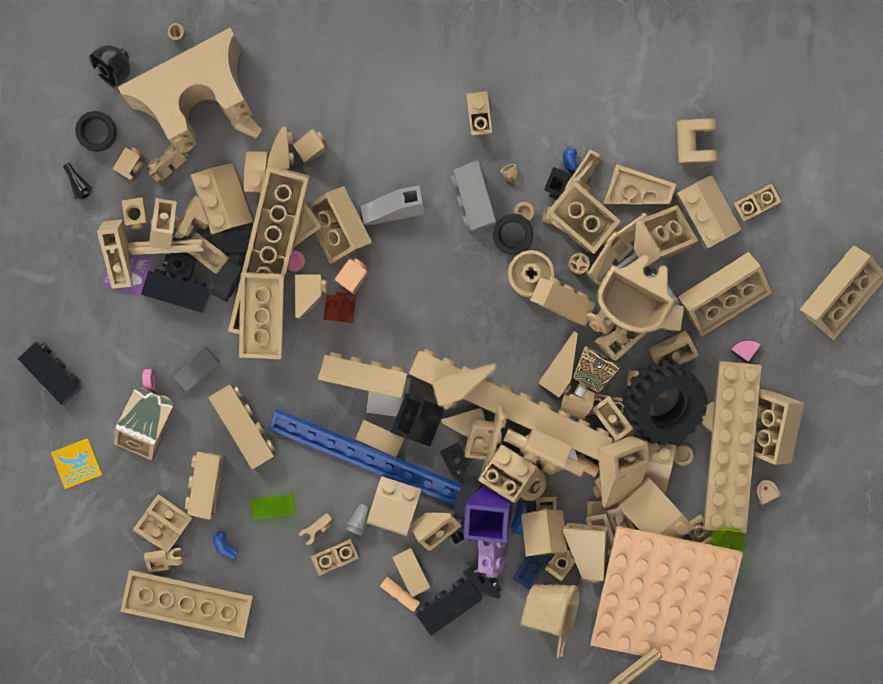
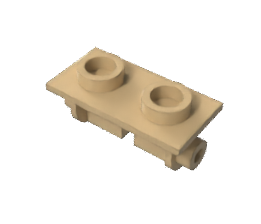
M170 145L166 148L165 154L159 159L155 158L149 163V168L146 170L150 176L154 173L152 178L156 182L163 181L172 173L168 166L172 164L177 169L187 161L186 158L189 155L187 153L178 154L174 147Z

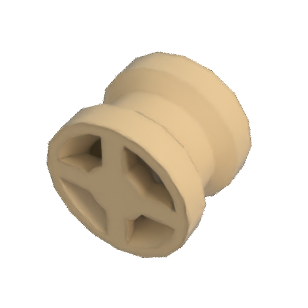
M583 253L574 254L568 261L569 270L574 274H583L590 266L589 258Z

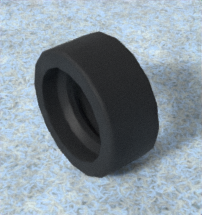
M91 111L80 117L76 123L75 133L77 140L82 146L90 151L100 152L112 146L116 140L117 129L114 121L108 115L100 111ZM94 119L104 121L109 131L107 138L97 144L89 142L84 135L86 124Z
M516 213L501 217L493 231L495 245L503 253L509 255H516L526 251L533 238V227L529 220L523 215ZM509 222L519 223L525 230V239L518 246H509L501 238V230Z
M229 259L217 277L211 294L227 302L240 281L243 266Z

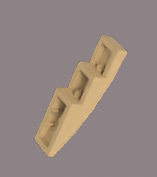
M176 216L174 220L173 235L180 222V219ZM192 229L189 236L185 235L181 240L202 239L205 242V248L202 252L188 253L217 274L229 257ZM172 235V240H179Z

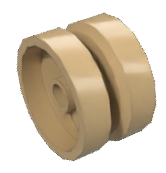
M529 250L521 252L514 257L509 265L507 277L513 291L520 296L531 298L540 277L549 280L550 277L554 278L555 273L553 264L546 255L539 251ZM530 270L533 271V278H529L526 273Z

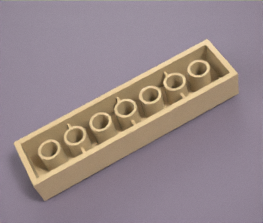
M274 166L267 167L242 272L284 274L285 285L310 175ZM241 279L228 332L240 334Z

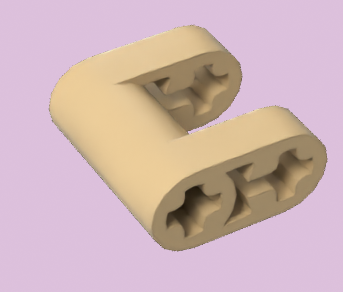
M716 119L676 121L678 163H710L718 161L717 150L697 151L696 132L717 130Z

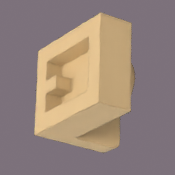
M602 309L597 315L591 312L587 314L590 322L589 325L596 332L600 331L608 335L617 325L607 317Z

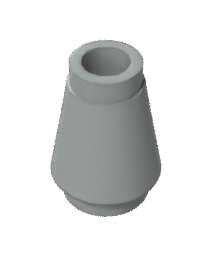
M359 504V507L346 524L348 525L346 530L362 537L363 532L366 533V522L371 508Z

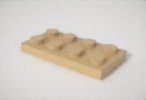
M241 273L239 358L282 359L284 274Z

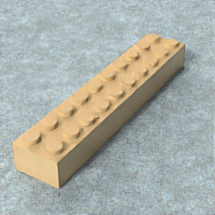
M424 349V352H418L409 374L432 384L433 380L470 371L471 369L463 366L461 370L454 366L456 362L445 357L441 361L435 358L436 353ZM487 376L463 397V399L496 413L497 406H501L503 415H506L507 419L531 430L534 428L599 460L598 449L611 444L613 438L609 437V432L598 427L595 431L589 428L590 423L581 419L575 422L570 419L572 415L561 410L558 413L551 411L552 406L540 401L539 404L531 402L533 397L522 392L518 396L512 393L513 388L501 384L498 387L493 384L494 380Z

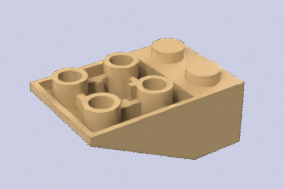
M629 436L598 449L604 508L624 500L642 483L649 463L647 442Z

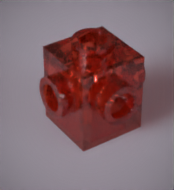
M344 292L326 295L323 320L353 324L356 299L348 297V293Z

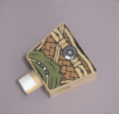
M585 346L572 377L580 382L574 394L582 398L584 393L590 389L599 393L619 370L620 366Z

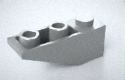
M420 185L398 189L361 206L364 226L426 215Z

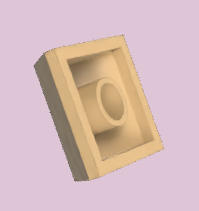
M542 510L521 514L526 556L568 552L567 541L563 533V528L565 527L563 510Z

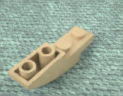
M282 127L271 148L267 167L274 166L291 171V165H294V154L290 153L289 144H293L292 132H288L287 127Z

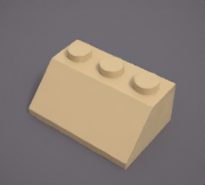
M233 163L191 174L213 236L222 234V231H230L253 223Z
M712 175L675 194L705 250L742 230Z
M344 186L327 192L308 204L323 225L322 228L315 232V235L330 264L372 243Z
M678 205L636 222L634 251L638 259L643 255L649 258L644 268L677 255L698 242Z
M201 451L197 452V456L193 455L191 468L195 469L194 475L190 476L188 482L191 494L190 497H186L185 509L188 510L187 515L204 519L215 517L224 455Z

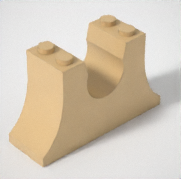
M231 28L118 87L131 109L143 111L161 124L168 140L178 154L186 153L193 146L197 145L195 132L189 124L188 117L190 110L198 102L203 100L218 102L224 114L234 125L245 122L253 115L239 87L237 66L243 50Z

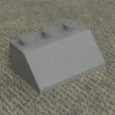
M474 161L453 169L454 175L450 177L453 187H458L460 195L456 197L459 208L464 207L466 215L462 216L465 228L469 227L471 232L495 225L496 221L479 162Z

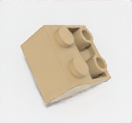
M501 445L478 480L515 503L530 489L540 471L537 466Z

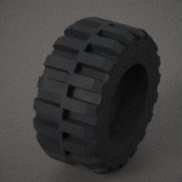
M665 360L659 361L657 365L655 363L648 364V368L640 369L638 371L639 374L630 379V386L627 385L625 388L626 396H623L622 400L624 415L635 431L643 439H646L647 442L657 443L658 445H666V442L670 445L676 444L677 440L683 441L687 439V435L693 434L696 431L697 425H701L703 422L702 416L706 415L707 412L705 405L708 404V397L705 395L706 390L697 377L687 367L679 365L678 362L670 361L668 363ZM669 390H679L678 401L669 412L659 416L650 415L651 407L658 396Z

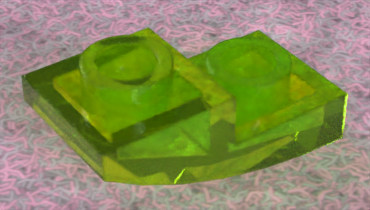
M293 494L249 499L252 520L296 515Z

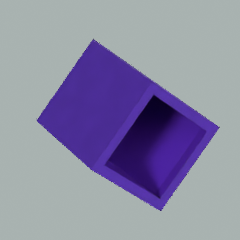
M484 485L466 502L464 538L506 543L512 517L513 502Z

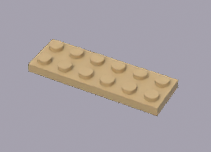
M129 570L120 612L244 638L253 596Z

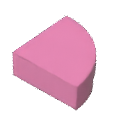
M743 341L734 345L731 350L749 362L760 344L754 341Z

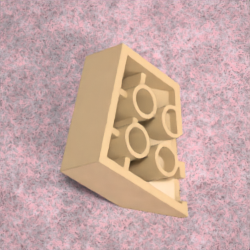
M759 389L753 456L775 465L792 463L804 407L803 402L773 391Z

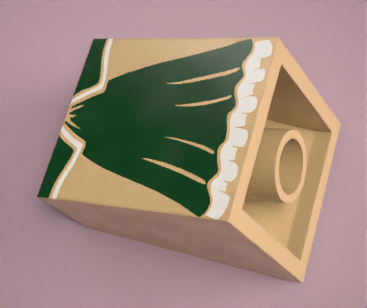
M136 386L115 427L114 445L153 460L174 411L175 403L166 396L153 394L150 389Z

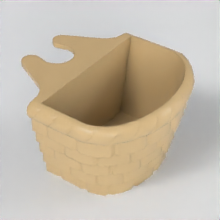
M645 255L625 268H617L611 265L598 290V302L607 317L618 326L639 333L659 329L676 301L667 292L668 269L666 266H661L657 276L654 278H648L644 275L643 268L649 261V258Z
M535 584L528 594L521 625L559 635L556 656L559 659V657L564 655L574 626L580 598L579 588L575 585L561 586L556 584L554 586L551 584Z

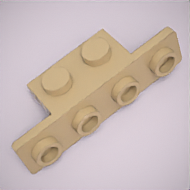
M497 406L493 422L472 420L464 454L467 458L484 459L481 475L496 454L497 444L501 443L502 432L500 430L506 424V415H503L501 406Z

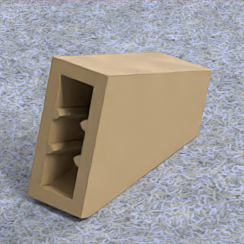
M567 523L563 528V533L582 579H586L591 583L604 581L608 558V527Z

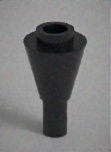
M66 163L63 168L69 176L74 198L86 199L91 195L93 187L75 172L71 163Z

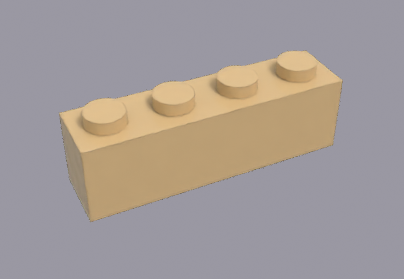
M230 384L208 398L251 469H255L275 456L273 452L276 449L270 440H265L262 435L265 431L259 422L255 423L252 415L254 413L249 404L244 405L242 402L243 394L238 386L233 387Z

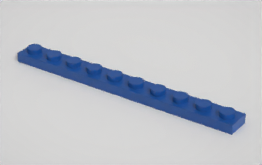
M279 409L275 410L269 426L271 431L386 478L420 488L421 492L452 505L456 504L457 497L463 484Z

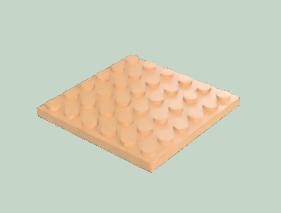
M617 526L590 645L644 656L653 648H657L662 655L660 660L714 671L743 555L742 551Z

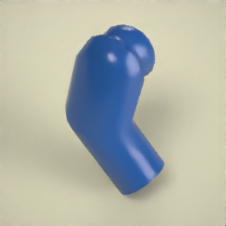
M568 147L563 153L564 166L574 174L579 167V164L576 162L577 150L573 147Z
M218 531L213 536L216 551L234 560L238 550L227 546L225 541L226 533Z

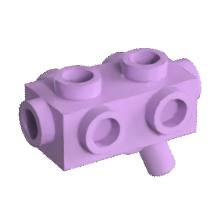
M478 540V572L486 573V577H498V573L503 572L505 565L504 547L506 543Z

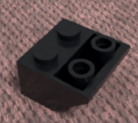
M405 393L391 433L431 447L444 412V407Z

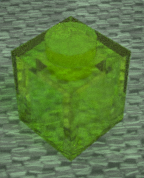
M729 527L718 528V531L712 530L711 545L745 552V533H742L741 530Z

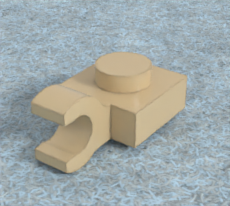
M327 512L310 527L303 529L299 533L300 536L304 533L310 534L311 538L306 542L307 545L314 541L315 533L318 530L324 532L332 525L330 523L333 519L332 516Z
M174 548L168 554H166L165 550L144 553L149 573L169 570V565L183 564L181 548Z

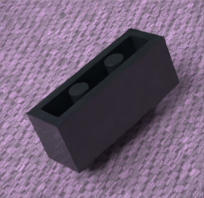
M156 268L154 272L148 271L141 295L204 313L211 289L206 288V283L195 280L194 284L186 282V277L175 274L174 278L166 276V271Z
M35 342L18 360L61 405H65L82 388L79 384L81 380L73 372L70 374L65 369L67 365L59 357L55 359L51 355L52 349L45 342L42 344Z
M459 578L452 583L453 588L448 592L445 589L435 595V601L431 604L427 601L418 608L419 612L416 616L430 636L483 600L468 578Z

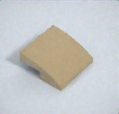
M158 494L133 528V531L159 550H165L166 554H168L192 520V517Z
M618 506L586 517L588 525L608 527V555L611 553L617 526L637 530L636 526Z

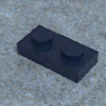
M553 554L526 556L512 579L531 590Z

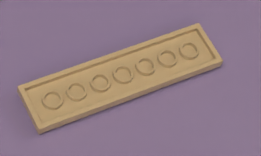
M718 361L704 530L746 533L762 367L760 364Z

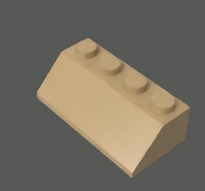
M853 245L800 310L814 325L831 339L835 340L883 283V270L869 254Z
M748 252L678 296L681 305L684 306L685 313L699 335L703 337L765 298L772 291L761 266Z
M330 352V356H324L318 380L402 398L407 373H403L404 368L392 366L391 370L383 368L384 364L371 361V365L362 363L363 359L351 357L350 360L342 359V354Z

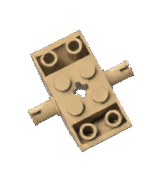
M534 428L526 437L508 429L503 441L519 447V456L541 467L540 470L551 476V474H557L560 470L565 469L581 477L585 469V464L569 457L572 446Z

